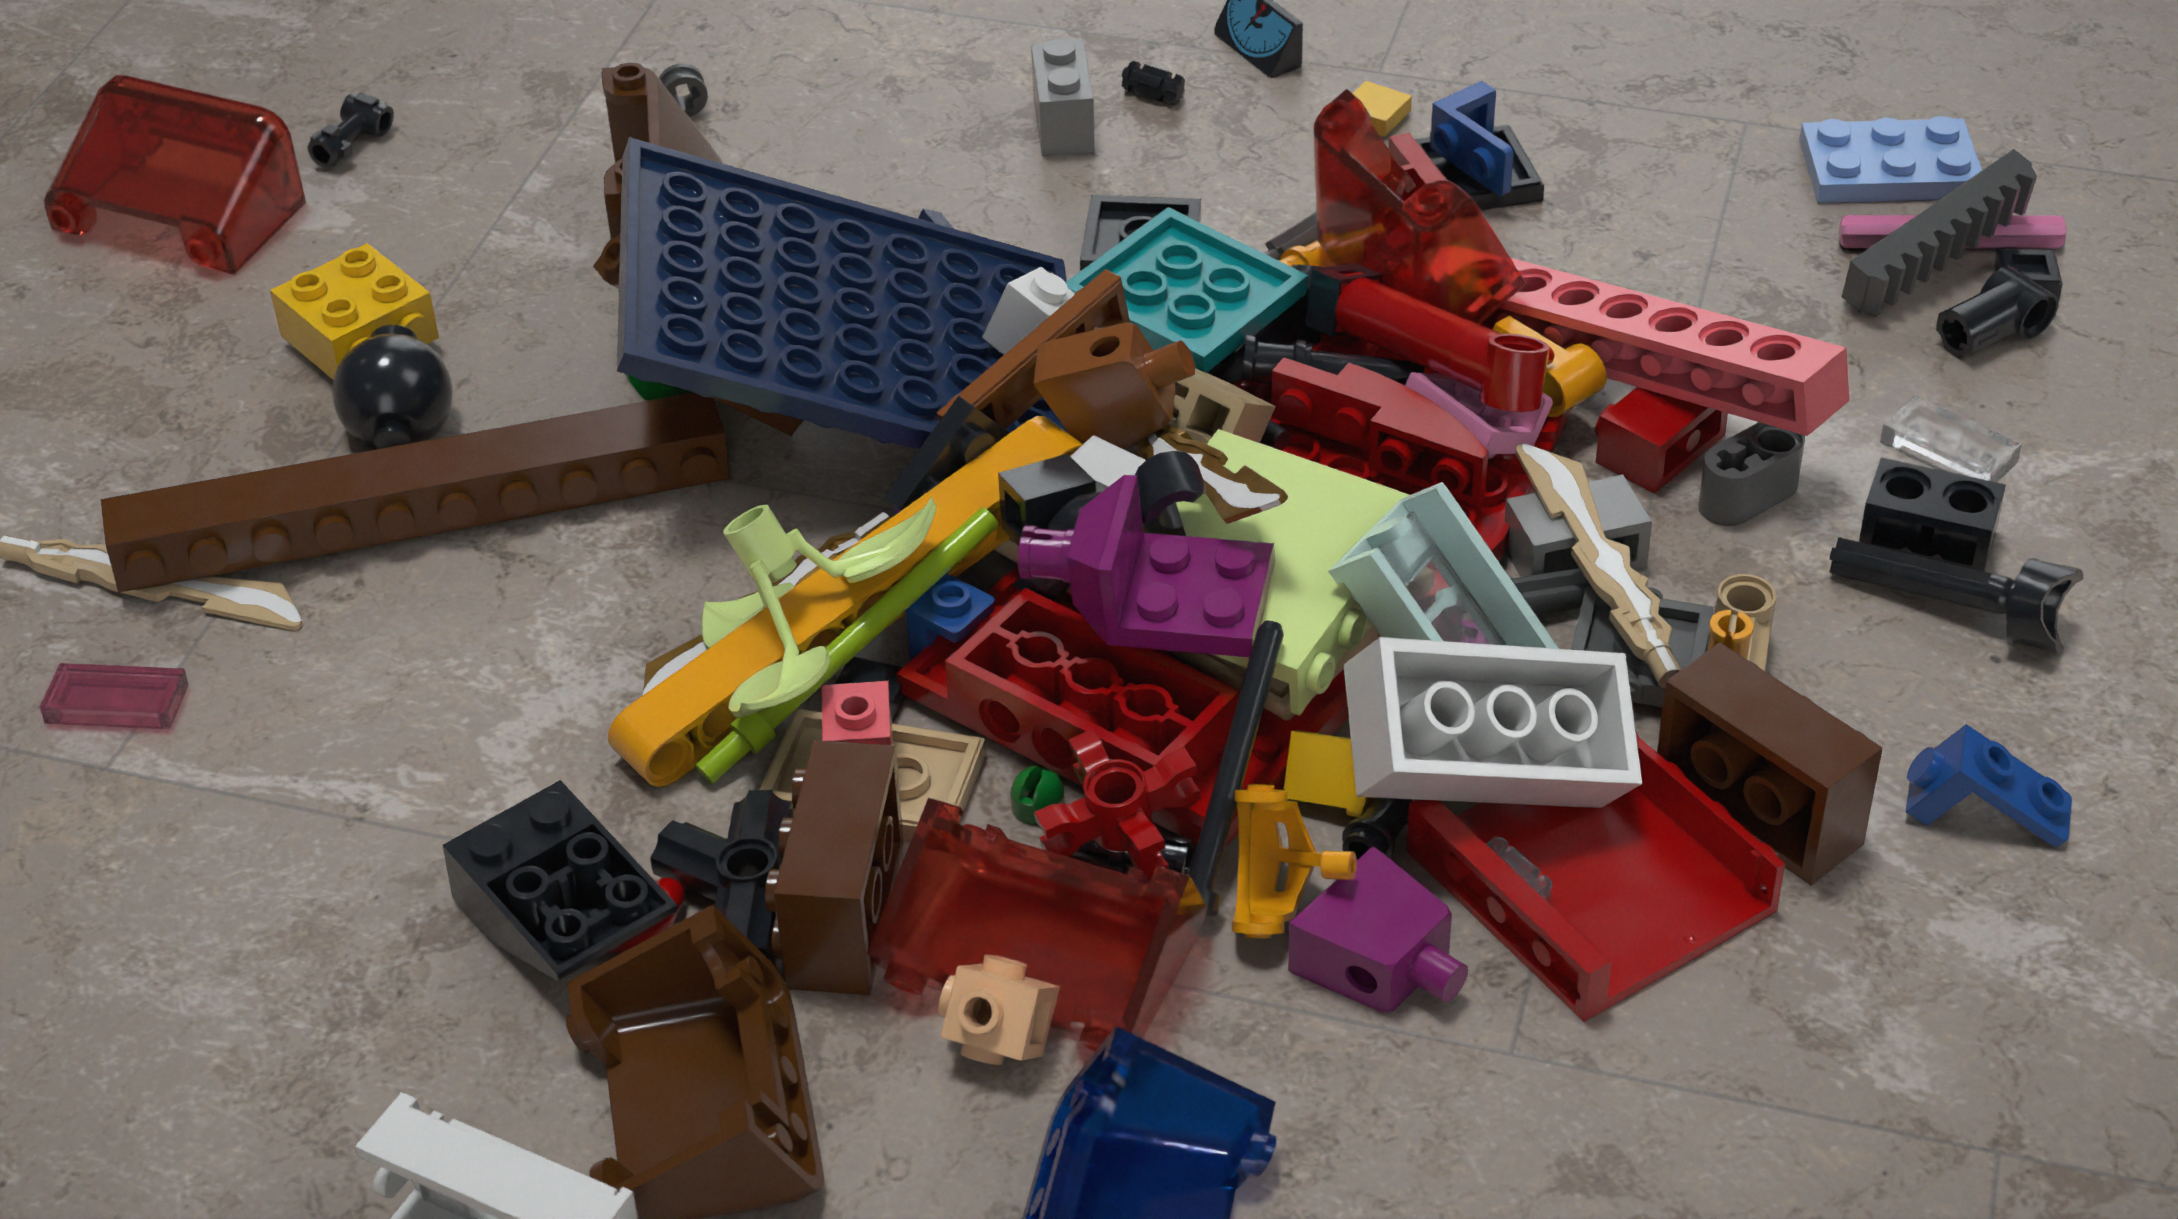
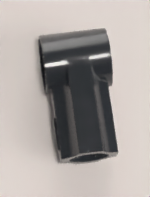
M2012 266L2001 267L1987 279L1980 294L1939 313L1936 331L1942 338L1944 349L1953 356L1961 358L1967 354H1973L2013 333L2028 340L2037 337L2044 332L2054 319L2058 310L2059 300L2056 295Z

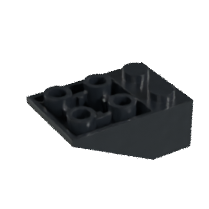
M561 780L442 845L453 900L489 941L557 981L678 911L677 904Z

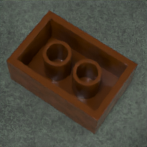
M1722 643L1717 644L1666 680L1657 753L1666 761L1677 765L1684 776L1711 800L1722 804L1731 817L1755 838L1769 845L1785 863L1786 869L1809 885H1813L1864 845L1883 747Z
M813 740L806 768H796L792 783L793 818L784 817L781 823L779 833L780 869H770L766 882V910L777 913L772 935L773 959L783 960L788 989L870 995L904 844L896 750L894 745Z

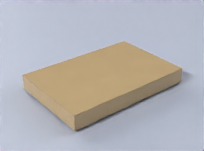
M798 708L795 710L759 790H772L776 796L792 804L794 772L796 768H806L813 740L822 741V712ZM892 724L904 841L950 848L986 756L985 738Z

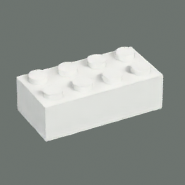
M1379 637L1344 664L1357 797L1602 808L1642 784L1625 653Z

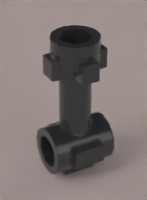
M350 93L341 106L340 117L342 122L338 126L328 124L321 131H317L310 137L308 144L310 157L321 167H334L341 159L345 160L352 154L351 142L362 133L384 136L389 131L394 119L392 107L378 98L365 93Z

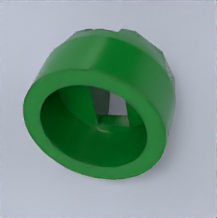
M1030 766L1015 776L1010 791L1011 810L1013 815L1021 822L1029 825H1038L1034 812L1049 805L1065 804L1064 787L1054 771L1042 770L1040 766ZM1034 792L1033 799L1026 797L1029 793Z

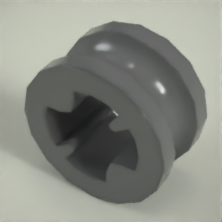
M684 63L674 64L666 68L659 76V79L688 117L699 113L706 105L708 99L707 88L702 74L696 67ZM687 84L690 94L679 97L676 87Z

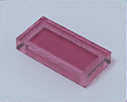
M60 663L39 709L44 724L170 729L189 683L184 668Z

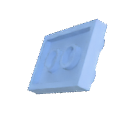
M1937 116L1925 120L1880 118L1876 121L1845 122L1838 119H1828L1822 122L1802 123L1799 142L1817 203L1940 200L1982 171L1964 119H1953L1945 116Z

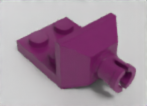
M1125 474L1080 509L1074 529H1067V531L1051 530L1026 525L1023 528V537H1020L1018 549V571L1021 579L1033 580L1034 578L1063 580V582L1070 583L1073 605L1107 645L1237 657H1250L1257 629L1261 625L1275 565L1274 543L1144 533L1138 476Z

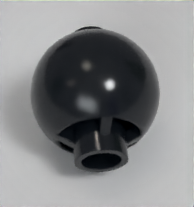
M386 325L374 330L370 338L355 345L344 356L335 373L332 394L336 413L345 429L361 443L375 449H382L430 440L447 420L452 406L453 387L444 361L429 345L417 339L416 334L409 328L400 325Z

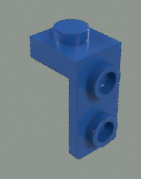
M1480 81L1432 103L1430 149L1498 196H1502L1511 191L1514 151L1510 145L1493 135L1496 89L1484 81Z
M1967 724L1937 747H1927L1922 750L1908 769L1907 779L1910 784L1905 812L1926 826L1973 792L2053 847H2059L2069 838L2072 806L2071 795L2055 780L2044 777L2010 754L2003 745L1989 740Z

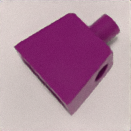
M1374 847L1370 848L1357 860V871L1353 880L1336 879L1289 922L1288 970L1382 1013L1394 1011L1418 987L1447 1003L1460 992L1468 975V966L1449 955L1452 914L1448 906Z

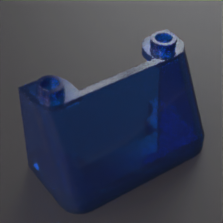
M1116 1026L1070 1082L1056 1105L1045 1134L1022 1219H1230L1236 1190L1250 1174L1259 1177L1267 1168L1275 1151L1277 1137L1270 1133V1127L1276 1101Z

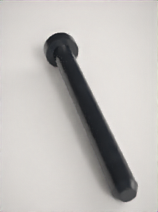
M1266 620L1257 629L1186 884L1177 883L1174 886L1170 902L1189 912L1216 916L1219 911L1222 897L1213 892L1237 807V801H1234V790L1242 789L1284 637L1282 625L1274 621Z

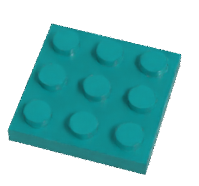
M1168 207L1065 282L1067 287L1076 293L1105 269L1120 276L1130 318L1129 323L1138 326L1153 350L1182 340L1192 354L1195 368L1207 373L1244 344L1247 334L1255 335L1305 296L1307 293L1308 275Z

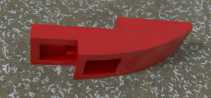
M1283 357L1272 370L1271 404L1276 407L1271 418L1369 451L1368 469L1423 488H1429L1443 482L1455 499L1479 507L1485 500L1489 451L1454 416L1431 400L1405 385L1352 363H1348L1338 375Z

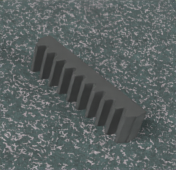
M2015 149L2011 150L1851 260L1842 298L1859 313L1865 312L1877 317L1881 314L1884 302L1892 306L1897 303L1900 291L1907 294L1912 293L1916 279L1926 283L1930 280L1933 268L1942 272L1946 269L1949 257L1959 260L1962 258L1965 246L1975 249L1978 247L1981 235L1991 238L1995 233L1997 224L2006 227L2010 224L2013 213L2021 216L2025 214L2037 179L2032 163Z

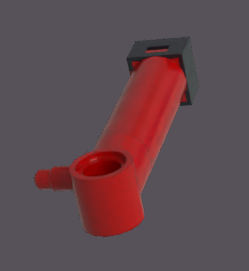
M1357 263L1312 269L1305 320L1306 326L1331 337L1350 334L1479 391L1480 401L1487 406L1510 412H1532L1540 408L1547 365L1551 364L1554 360V351L1546 342L1525 335L1501 334L1382 284L1383 274Z

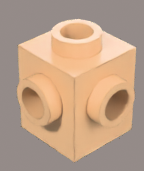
M985 955L983 964L958 966L956 975H951L947 979L941 992L938 1012L939 1016L945 1019L940 1037L962 1043L960 1053L962 1056L993 1065H1002L1005 1056L1020 1061L1043 1057L1060 986L1025 977L1026 964L995 955Z

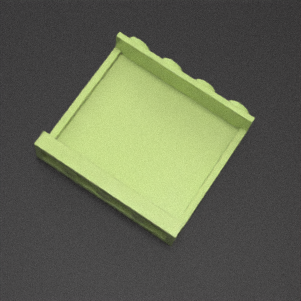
M1218 429L1207 444L1224 452L1227 456L1228 461L1223 466L1236 474L1246 465L1283 489L1288 495V499L1282 505L1229 524L1224 522L1206 493L1194 503L1182 501L1176 502L1186 536L1274 543L1275 565L1261 624L1269 620L1282 625L1284 637L1273 678L1289 684L1291 712L1300 716L1316 693L1322 694L1327 690L1333 679L1337 663L1348 649L1354 650L1358 647L1369 621L1362 611V607L1354 600L1345 583L1337 584L1328 571L1400 499L1409 496V494ZM1143 524L1144 533H1150ZM1211 654L1246 668L1249 657Z

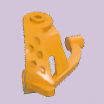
M1248 785V790H1234V801H1237L1239 863L1235 915L1232 920V931L1243 933L1248 938H1271V934L1284 933L1285 922L1295 918L1299 902L1315 866L1321 868V875L1324 879L1353 880L1357 871V858L1355 852L1316 851L1301 817L1297 802L1287 801V791L1274 790V785ZM1277 822L1284 823L1286 826L1288 848H1285L1282 844ZM1282 862L1288 863L1285 889L1282 892L1276 891Z

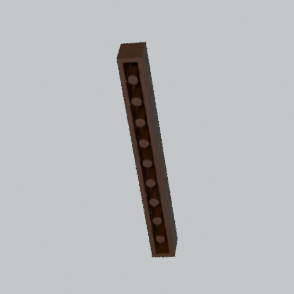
M688 393L101 499L106 549L118 593L729 480L730 478L725 431L715 401L712 398L703 397L696 393Z

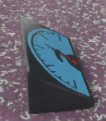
M1273 0L1226 1L1214 28L1215 36L1267 77L1275 78L1302 67L1303 23Z

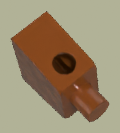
M1125 322L1039 344L1034 385L1067 432L1082 444L1094 435L1125 450L1168 425L1173 418L1174 383L1194 376L1195 364L1189 348L1182 340L1153 350L1138 326Z

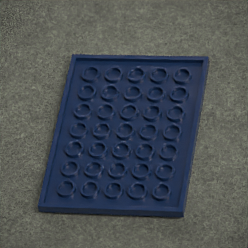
M629 137L622 160L617 372L632 375L645 382H659L690 390L703 397H717L752 406L761 412L779 413L810 421L823 428H837L868 436L881 443H895L919 450L939 423L937 412L1004 356L982 337L1007 284L1040 267L1049 273L1057 275L1066 282L1064 260ZM1043 397L1006 429L1011 433L1026 421L1037 416H1044L1067 432Z

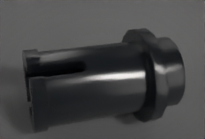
M1375 797L1362 817L1350 821L1343 830V851L1355 852L1358 860L1370 848L1374 847L1388 858H1391L1394 854V840L1405 824H1408L1409 803L1413 802L1412 799Z

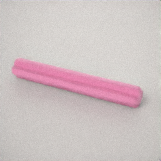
M1845 215L1841 218L1839 227L1841 246L1844 248H1870L1917 215ZM2012 215L2008 226L2005 227L1997 224L1995 233L1991 238L1981 235L1978 247L1975 249H2059L2065 243V220L2059 215Z

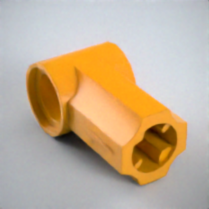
M1511 316L1500 320L1494 325L1493 330L1501 334H1519L1537 338L1546 342L1553 349L1554 360L1551 364L1547 365L1543 393L1548 395L1553 401L1548 413L1549 417L1560 416L1597 394L1605 387L1607 378L1604 364L1598 354L1589 346L1574 344L1567 349H1563Z

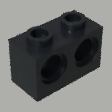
M1881 457L1865 503L1859 542L1985 571L1997 530L2006 484Z

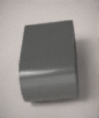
M1758 422L1710 448L1704 457L1698 503L1701 515L1715 524L1724 526L1739 525L1793 496L1798 488L1805 435Z

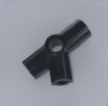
M748 790L747 796L733 805L727 839L688 822L679 823L672 820L658 834L655 850L650 856L654 875L661 878L675 879L684 888L714 900L715 907L769 960L771 959L772 935L777 913L766 910V882L770 869H780L779 833L783 818H793L794 816L791 802L782 800L772 790Z

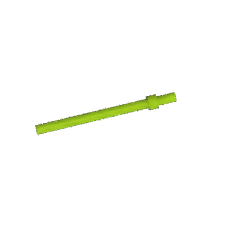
M981 507L825 647L830 656V664L823 677L815 685L787 702L735 719L730 724L732 732L695 764L699 773L713 785L749 751L757 754L776 737L774 729L989 536L999 526L996 518L984 507Z

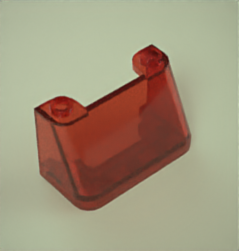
M116 75L98 89L44 198L45 210L52 230L72 235L88 233L97 222L95 207L178 227L185 251L193 262L212 270L233 275L306 203L290 131L281 117L272 110L126 75Z
M1348 89L1344 90L1322 109L1314 123L1317 241L1336 266L1352 263L1362 265L1383 274L1382 284L1477 324H1481L1527 284L1474 199L1457 184L1449 180H1437L1423 185L1404 202L1401 200L1403 191L1405 190L1409 193L1416 185L1408 172L1397 163L1371 123V115L1362 101Z
M928 797L866 953L879 967L886 970L882 980L901 991L922 995L925 986L942 992L947 979L951 975H956L958 966L983 964L985 955H995L1016 960L1027 965L1025 977L1060 986L1051 1027L1079 1035L1078 1043L1081 1046L1106 1057L1119 1058L1122 1049L1137 1050L1194 947L1208 913V907L1191 877L1156 866L1152 879L1149 881L1144 871L1130 867L1126 875L1010 840L1001 828L987 824L985 830L972 824H964L962 826L959 824L964 812L961 807Z

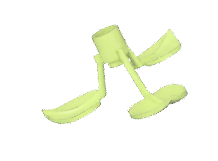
M932 497L919 512L898 525L861 542L836 561L828 559L807 543L798 528L786 534L768 505L754 507L735 518L726 526L723 534L750 577L754 579L758 592L733 601L704 602L702 615V637L704 643L709 649L768 606L785 648L783 661L758 671L735 690L728 707L734 717H744L799 696L823 677L830 664V656L824 646L815 647L799 655L798 646L778 600L793 589L794 585L792 583L772 585V583L779 581L794 570L797 565L792 557L795 551H799L832 577L837 578L844 575L849 583L873 577L905 560L922 543L936 512V504Z

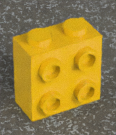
M368 243L358 248L349 249L342 253L341 256L310 271L299 273L290 281L270 290L281 337L333 380L344 356L355 345L370 338L372 332L379 327L386 325L404 326L412 330L416 334L417 339L426 344L439 338L430 292Z

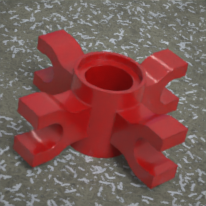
M1093 729L1068 739L1069 747L1078 760L1077 763L1073 764L1074 773L1083 785L1085 797L1069 804L1049 805L1034 812L1035 820L1044 834L1039 837L1040 844L1050 862L1054 864L1071 856L1083 844L1094 839L1098 845L1107 850L1127 851L1136 872L1144 884L1168 874V863L1160 853V850L1165 849V842L1153 824L1151 814L1166 807H1182L1201 799L1200 790L1191 778L1198 774L1197 766L1185 747L1167 754L1152 768L1142 771L1133 762L1122 759L1110 760L1102 742Z

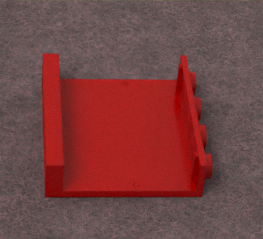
M1637 732L1636 739L1642 784L1602 808L1481 802L1456 816L1440 800L1417 799L1409 803L1407 852L1583 1022L1778 911L1785 863L1769 845L1755 838L1731 817L1722 804L1711 800L1684 776L1677 765L1666 761L1644 742Z

